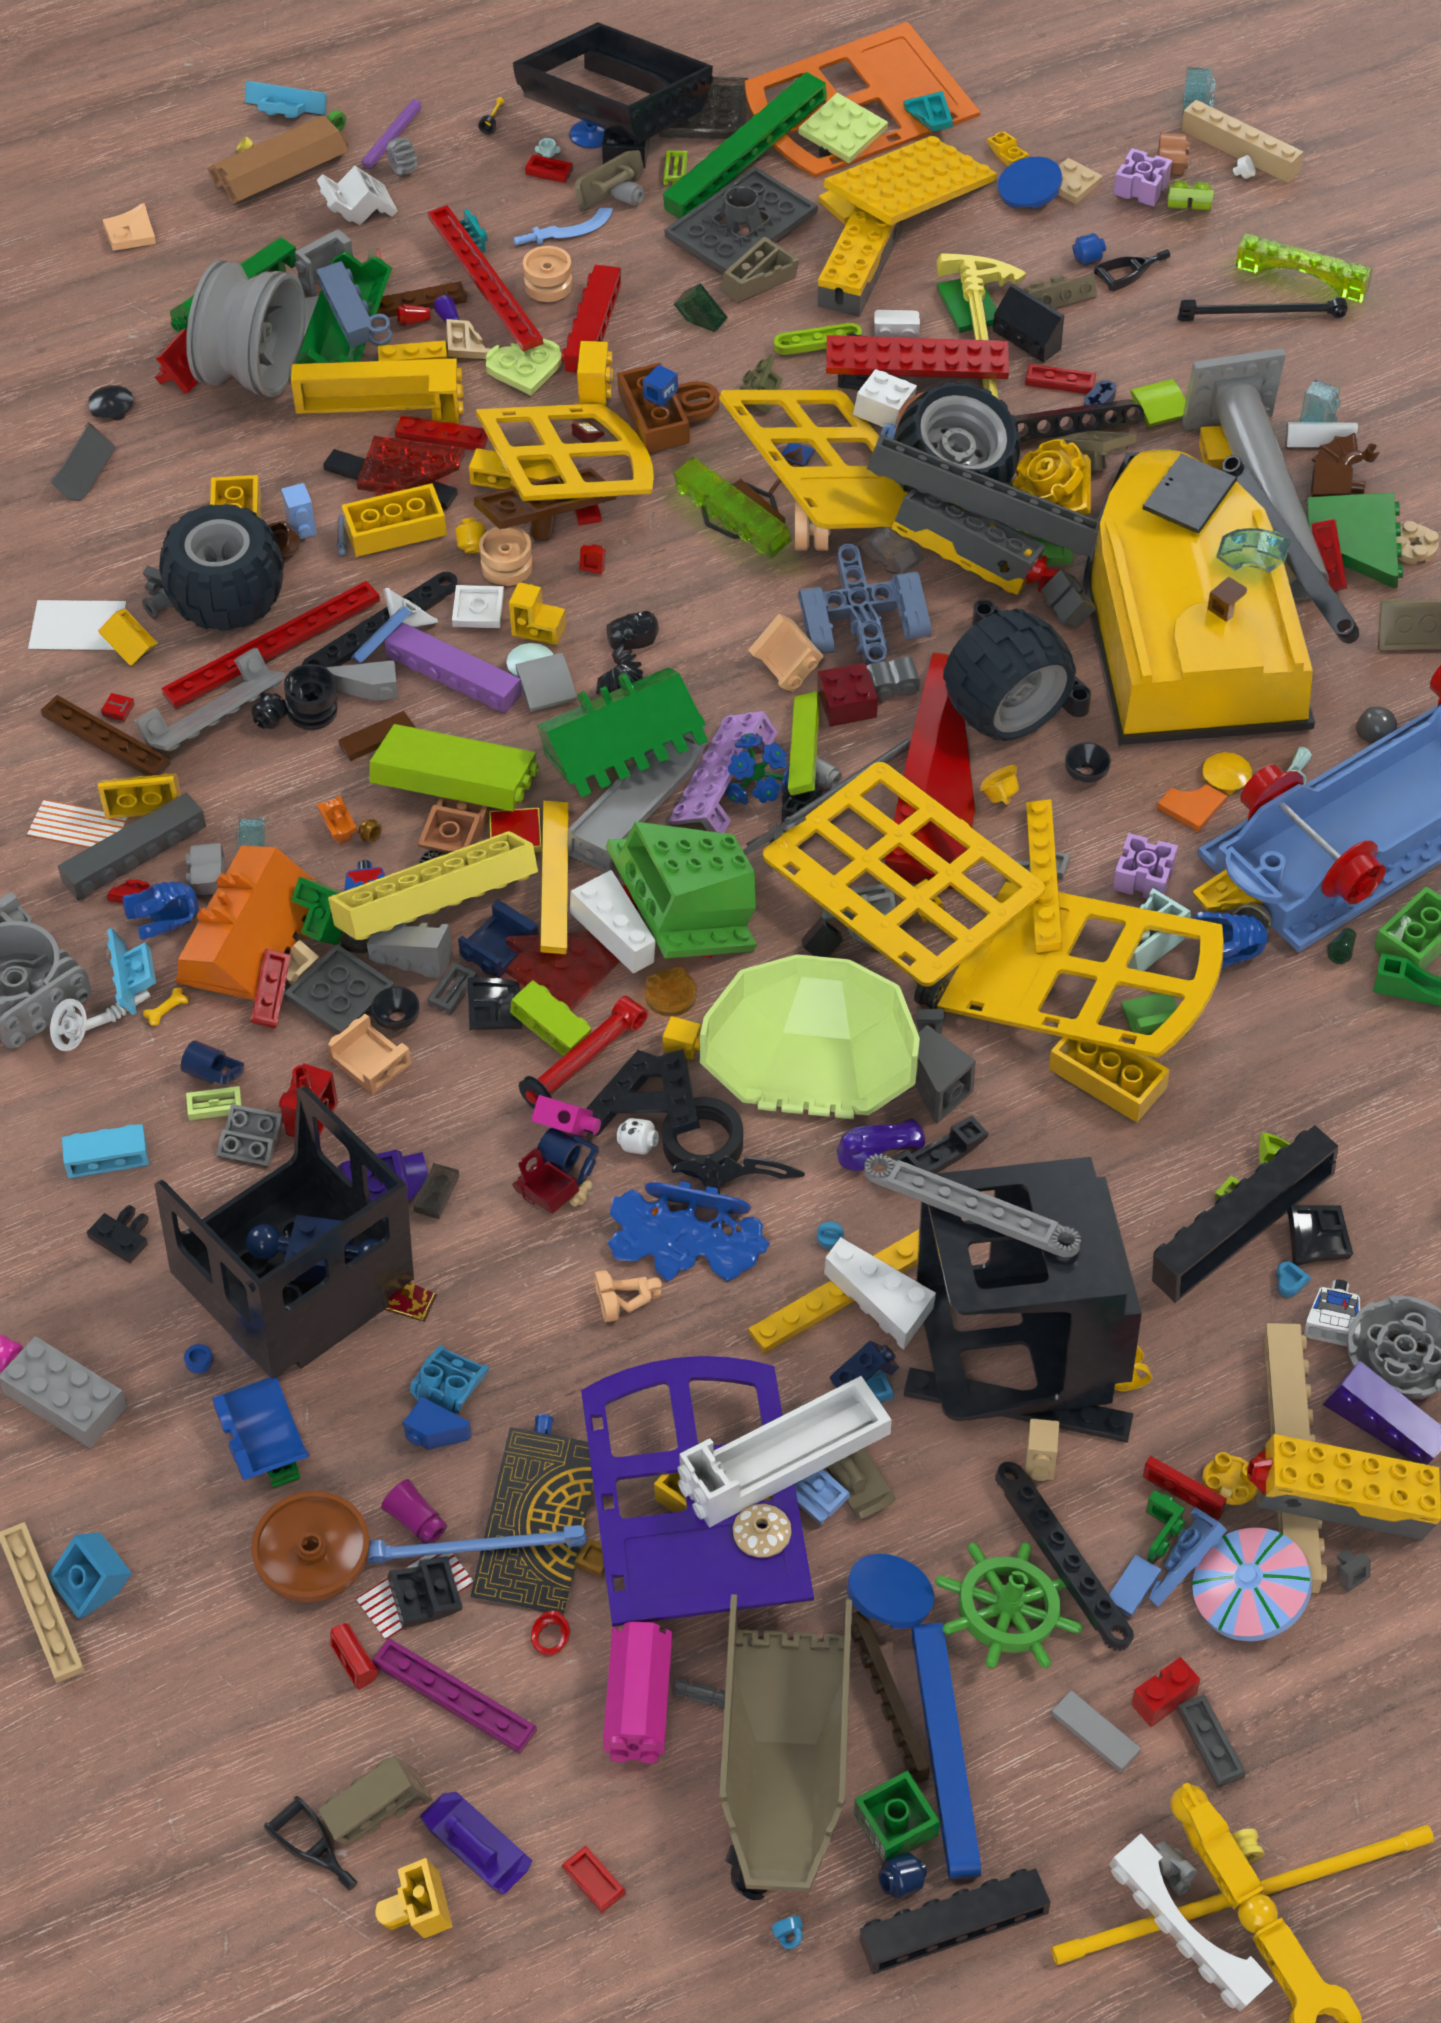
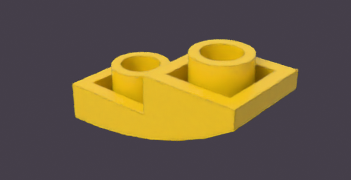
M1005 131L998 132L995 136L987 139L990 148L1007 166L1018 160L1030 157L1029 153L1017 147V139Z

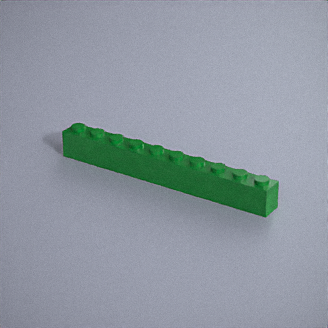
M808 72L797 78L786 90H783L780 95L769 102L759 113L755 114L732 136L724 140L719 147L711 151L706 158L696 164L692 170L682 176L672 187L668 188L663 193L665 210L680 219L719 192L827 99L826 82Z

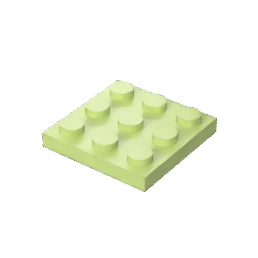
M836 93L799 127L798 134L820 147L823 146L824 149H828L830 153L850 164L888 129V122L841 94Z

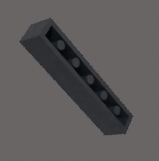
M1020 1869L1013 1872L1009 1878L1000 1881L998 1879L988 1880L980 1888L971 1891L969 1889L959 1890L952 1897L942 1901L940 1899H932L924 1903L921 1908L913 1911L903 1909L895 1913L892 1918L883 1921L881 1919L871 1920L863 1928H860L859 1940L874 1975L1049 1914L1051 1902L1037 1869L1029 1871L1027 1869Z

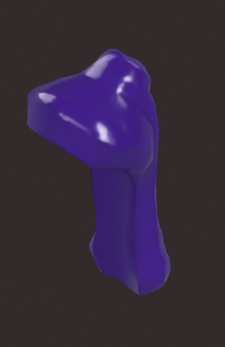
M911 1118L899 1125L884 1124L854 1127L841 1137L837 1148L838 1161L845 1169L856 1172L864 1170L866 1159H869L871 1155H880L892 1150L907 1148L917 1150L923 1148L926 1143L925 1134L919 1123Z

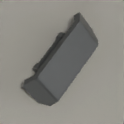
M88 422L61 468L52 477V485L68 499L82 500L114 451L115 446Z

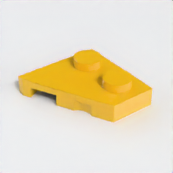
M1226 869L1193 890V897L1210 913L1236 909L1249 902L1263 903V901L1248 895L1237 887L1228 876Z

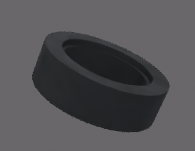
M695 1097L699 1120L715 1121L722 1125L729 1134V1139L725 1146L719 1151L708 1155L693 1154L681 1147L677 1141V1135L674 1136L669 1113L667 1114L662 1127L663 1150L667 1160L673 1167L681 1161L693 1158L697 1159L704 1166L706 1156H711L720 1164H723V1157L725 1155L736 1162L739 1160L743 1151V1124L736 1110L726 1102L711 1097ZM682 1172L686 1175L697 1177L690 1172Z

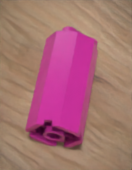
M627 1622L623 1625V1630L618 1631V1627L612 1629L603 1747L604 1751L610 1754V1760L614 1762L640 1760L646 1764H654L658 1762L660 1755L665 1754L672 1631L666 1629L664 1634L659 1631L660 1626L655 1623Z

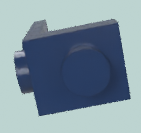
M869 1341L830 1376V1380L838 1388L860 1376L866 1382L879 1370L892 1375L899 1369V1366L894 1361L896 1355L887 1345L881 1346Z

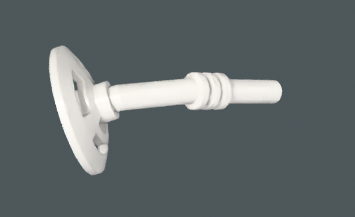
M147 989L134 995L136 1006L151 997ZM65 999L56 1007L51 1018L50 1035L52 1042L61 1051H71L80 1044L85 1031L110 1021L116 1022V1018L120 1019L121 1015L125 1016L128 1010L125 1007L121 1008L116 1002V1006L112 1005L110 1006L111 1009H105V1013L87 1019L85 1009L78 1000ZM74 1006H76L80 1010L82 1016H80L78 1013H75ZM67 1010V1013L64 1015V1017H63V1019H62V1023H61V1025H60L61 1018H62L64 1012ZM65 1034L70 1039L68 1045L63 1042L60 1035Z

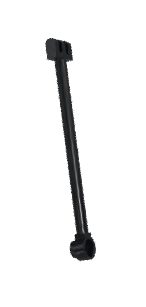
M1335 298L1324 303L1196 305V299L1181 301L1177 318L1180 321H1193L1195 315L1287 312L1331 313L1335 318H1341L1346 315L1348 306L1344 298Z

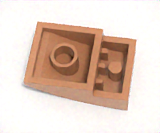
M439 797L437 804L432 806L420 836L418 847L451 853L477 843L489 820L491 808Z

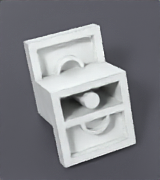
M354 166L338 184L323 174L317 179L321 188L320 192L326 198V204L329 209L334 213H341L349 222L353 221L361 225L376 209L383 214L385 212L391 217L398 211L385 185L357 166Z

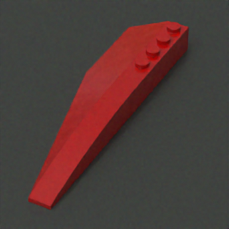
M933 652L903 776L960 820L962 819L972 828L975 804L965 720L953 707L945 687L946 681L943 679V670L949 654ZM898 797L893 821L899 825L917 810ZM932 821L912 835L949 864L968 850ZM900 846L885 857V865L908 883L919 884L925 879L929 881L936 875Z

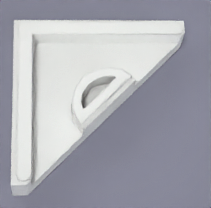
M390 588L383 589L390 617L399 608L406 606L412 613L403 623L417 628L438 622L437 618L432 617L409 600L391 591Z

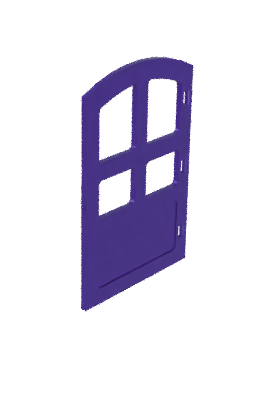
M694 1356L671 1358L625 1369L581 1390L612 1627L622 1626L627 1622H653L729 1612L731 1594L737 1595V1610L814 1601L795 1489L796 1483L775 1493L772 1500L756 1503L777 1507L786 1514L791 1524V1537L788 1545L781 1553L768 1558L749 1556L738 1548L733 1538V1525L736 1517L741 1512L710 1528L704 1518L700 1520L695 1514L692 1506L695 1501L694 1499L691 1500L689 1496L685 1497L687 1508L681 1512L627 1519L622 1518L619 1512L616 1490L617 1481L679 1473L680 1453L698 1445L689 1387L691 1381H720L755 1387L763 1426L783 1416L775 1367L773 1365L731 1357ZM662 1384L667 1385L670 1392L678 1447L671 1451L614 1457L611 1453L606 1405L644 1389ZM602 1417L604 1429L594 1431L592 1418ZM726 1444L713 1445V1451ZM603 1496H613L614 1508L604 1510ZM758 1524L757 1527L764 1529L767 1527V1525ZM624 1577L625 1590L615 1592L613 1578Z

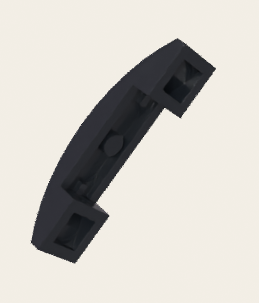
M970 1116L951 1126L950 1133L912 1154L907 1150L892 1159L903 1161L936 1174L975 1149L988 1137L989 1133L973 1116Z

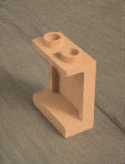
M781 614L776 616L748 649L754 657L761 659L779 680L778 685L792 693L801 686L803 680L817 667L820 660L824 657L796 623Z
M367 1014L352 1021L348 1028L339 1035L332 1037L327 1044L329 1059L372 1095L411 1065L409 1048L403 1043L398 1046L394 1045L371 1025L370 1017Z

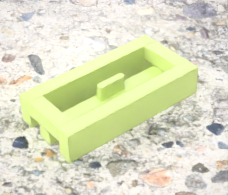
M240 1086L186 1093L189 1121L228 1116L231 1104L242 1106ZM233 1097H235V1099L219 1100V1099H225V1098H233ZM208 1101V1102H204V1103L193 1104V1103H195V1102Z

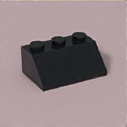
M1012 284L994 313L993 331L1044 363L1061 350L1064 315L1015 284Z

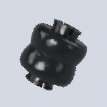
M265 693L259 702L252 707L253 721L255 724L258 722V727L274 729L287 714L285 700H281L282 697L280 695Z

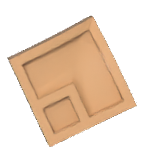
M144 203L121 215L103 219V227L113 251L156 244L155 235Z

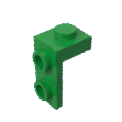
M1155 1490L1148 1499L1146 1513L1166 1525L1149 1549L1147 1561L1152 1564L1158 1556L1162 1558L1166 1554L1170 1546L1169 1539L1173 1534L1178 1536L1185 1525V1520H1183L1185 1508L1177 1504L1169 1495L1160 1494Z

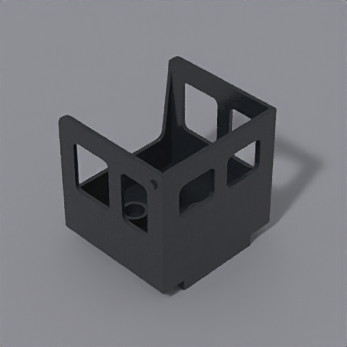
M304 1085L296 1090L294 1154L291 1159L203 1219L164 1180H159L154 1184L170 1272L272 1379L293 1364L302 1369L389 1307L388 1297L414 1280L406 1183ZM318 1120L347 1148L350 1157L352 1182L322 1152ZM367 1168L388 1190L374 1201H371L369 1197ZM296 1215L343 1221L285 1262L286 1253L278 1252L271 1259L261 1260L253 1257L246 1246V1238L249 1231L260 1224H269L275 1227L281 1236L291 1237ZM177 1216L189 1227L188 1229L180 1231ZM351 1239H353L352 1246H360L369 1239L381 1240L360 1256L345 1264L344 1247ZM323 1259L325 1260L326 1276L321 1283L294 1281L295 1278Z
M1083 1157L936 1173L938 1176L979 1192L994 1190L995 1198L1059 1222V1225L1069 1227V1229L1073 1228L1081 1236L1079 1252L1072 1257H1061L972 1221H962L961 1217L921 1202L916 1282L936 1293L933 1310L924 1321V1327L940 1403L945 1416L954 1421H966L1112 1404L1115 1384L1132 1382L1142 1312L1106 1177H1096L1092 1158ZM1067 1238L1058 1241L1063 1247L1064 1245L1068 1247V1245L1071 1246L1073 1244V1241ZM990 1242L988 1261L984 1264L972 1265L968 1247L976 1243ZM949 1304L955 1312L962 1315L1020 1313L1022 1322L1015 1326L958 1331L953 1326ZM1011 1345H1025L1029 1349L1037 1382L1036 1388L978 1396L968 1392L960 1354L963 1351Z

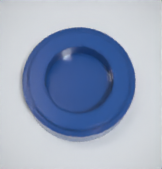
M203 1344L189 1347L184 1354L186 1368L192 1373H203L209 1370L213 1364V1356L209 1347Z

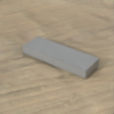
M1072 1690L1051 1712V1716L1120 1773L1141 1752V1748Z

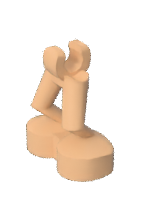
M606 1270L594 1272L595 1290L600 1301L605 1323L618 1320L620 1306L630 1314L646 1303L651 1302V1299L661 1296L662 1284L659 1278L647 1280L646 1277L613 1280ZM615 1290H639L640 1294L627 1303L615 1293Z

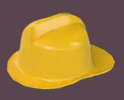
M1008 765L991 773L982 781L980 792L983 791L992 803L1003 801L1005 805L1010 804L1011 797L1019 791L1016 765Z

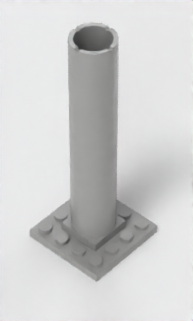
M1279 348L1193 362L1181 423L1183 430H1197L1201 427L1209 426L1222 427L1231 454L1239 457L1244 462L1328 582L1327 570L1269 419L1273 415L1286 354L1284 349ZM1283 559L1294 601L1311 599Z

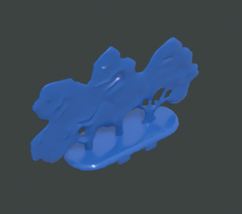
M680 1181L679 1186L650 1182L644 1188L648 1194L659 1199L653 1203L645 1201L643 1196L633 1189L624 1193L621 1197H613L610 1215L623 1227L622 1230L617 1231L608 1240V1245L612 1250L614 1258L621 1261L637 1262L640 1258L652 1254L655 1258L654 1269L667 1282L676 1277L679 1270L686 1271L693 1267L696 1257L699 1255H705L713 1272L725 1281H730L739 1276L742 1271L749 1270L752 1266L756 1265L758 1254L765 1253L770 1245L762 1236L763 1224L759 1218L747 1217L740 1222H736L728 1215V1213H748L752 1208L750 1204L739 1198L718 1194V1188L707 1186L706 1191L691 1189V1183ZM667 1201L689 1206L686 1210L671 1212L669 1211ZM659 1207L657 1215H652L653 1208ZM700 1207L718 1211V1216L709 1222L699 1221L694 1215L695 1208ZM723 1220H725V1225L730 1224L733 1232L732 1235L728 1236L724 1233L722 1229ZM714 1222H718V1227L712 1228L711 1225ZM736 1225L741 1226V1232H737Z

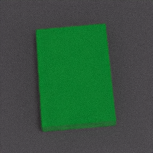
M961 278L938 283L937 291L958 332L962 333L973 330L969 301H965L963 297ZM984 285L985 297L982 302L986 326L988 327L993 326L994 313L997 308Z

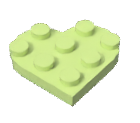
M543 339V345L524 352L518 344L511 343V347L505 346L502 348L496 345L486 355V372L495 379L532 396L559 369L563 363L561 360L562 353L560 352L559 345L547 339Z

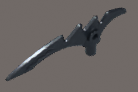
M727 1155L723 1157V1164H720L711 1156H706L704 1166L697 1159L693 1158L677 1163L671 1170L672 1173L690 1172L696 1175L702 1181L704 1187L718 1188V1194H720V1185H725L729 1181L747 1174H766L779 1179L805 1176V1173L801 1170L771 1160L745 1157L743 1165H740ZM765 1165L786 1171V1174L756 1168L755 1166Z

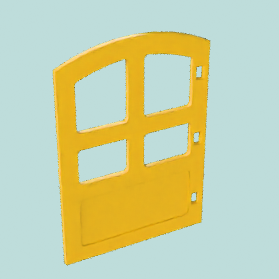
M1005 882L996 900L1002 904L1020 888L1013 883ZM1059 892L1063 950L1037 953L1032 904L960 963L937 1005L938 1009H944L945 1012L1160 1058L1191 1029L1213 995L1223 963L1224 940L1222 924ZM1094 918L1125 925L1109 958L1105 962L1069 956L1088 919ZM1147 930L1200 940L1199 962L1193 980H1184L1127 968ZM1062 973L1096 980L1079 1016L1075 1019L1039 1012L1057 977ZM1118 986H1127L1184 999L1174 1013L1151 1035L1098 1025ZM971 1005L983 1007V1010L977 1011L970 1009ZM1046 1021L1058 1023V1027L1046 1026L1045 1023ZM1123 1038L1136 1040L1135 1044H1129L1121 1041Z

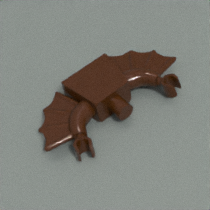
M1352 433L1347 437L1335 436L1332 442L1320 445L1319 453L1312 458V462H1315L1310 497L1364 494L1366 482L1352 480V465L1361 462L1362 459L1367 462H1374L1380 453L1373 452L1377 445L1371 443L1364 452L1358 451L1356 433Z

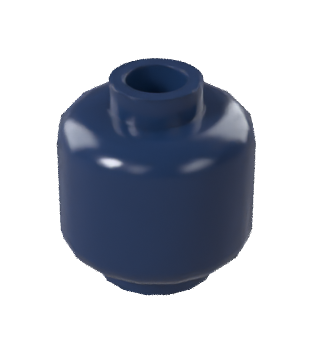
M905 1852L888 1858L883 1862L878 1874L879 1883L886 1894L900 1899L923 1889L927 1870L922 1860L917 1859L912 1853Z

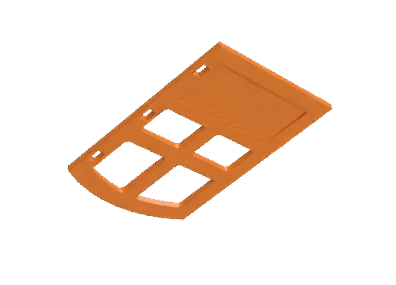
M908 21L745 80L744 83L746 99L752 116L759 113L768 104L764 90L794 80L796 77L799 78L806 72L826 82L827 99L824 101L826 103L837 91L820 70L847 61L868 88L845 97L860 106L875 101L880 102L900 127L898 130L879 136L850 164L935 133L904 109V100L943 91L950 115L954 116V119H952L953 126L980 116L979 109ZM823 105L815 108L772 145L787 160L815 178L850 165L841 158V161L832 164V160L839 158L834 154L820 159L816 158L787 135L799 130V127ZM894 137H897V138H898V140H895V141L890 142V143H889V141H888V139H891V138H894Z

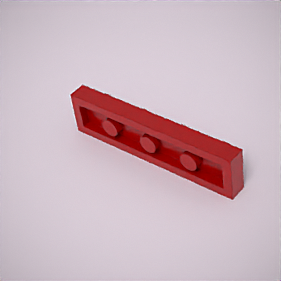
M402 415L395 429V438L476 450V448L485 450L489 439L484 428Z

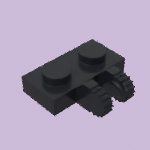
M128 1205L119 1213L117 1220L104 1213L87 1231V1235L94 1242L131 1264L148 1245L147 1239L139 1233L147 1225L149 1217L144 1213L139 1214L132 1221L130 1228H128L126 1225L136 1212L133 1206Z

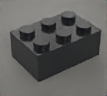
M605 129L602 142L603 164L626 151L639 150L643 168H646L650 138L638 143Z

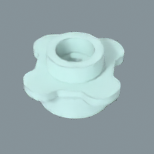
M544 138L539 141V146L535 147V152L540 153L543 157L551 158L555 153L560 152V147L556 146L555 140Z

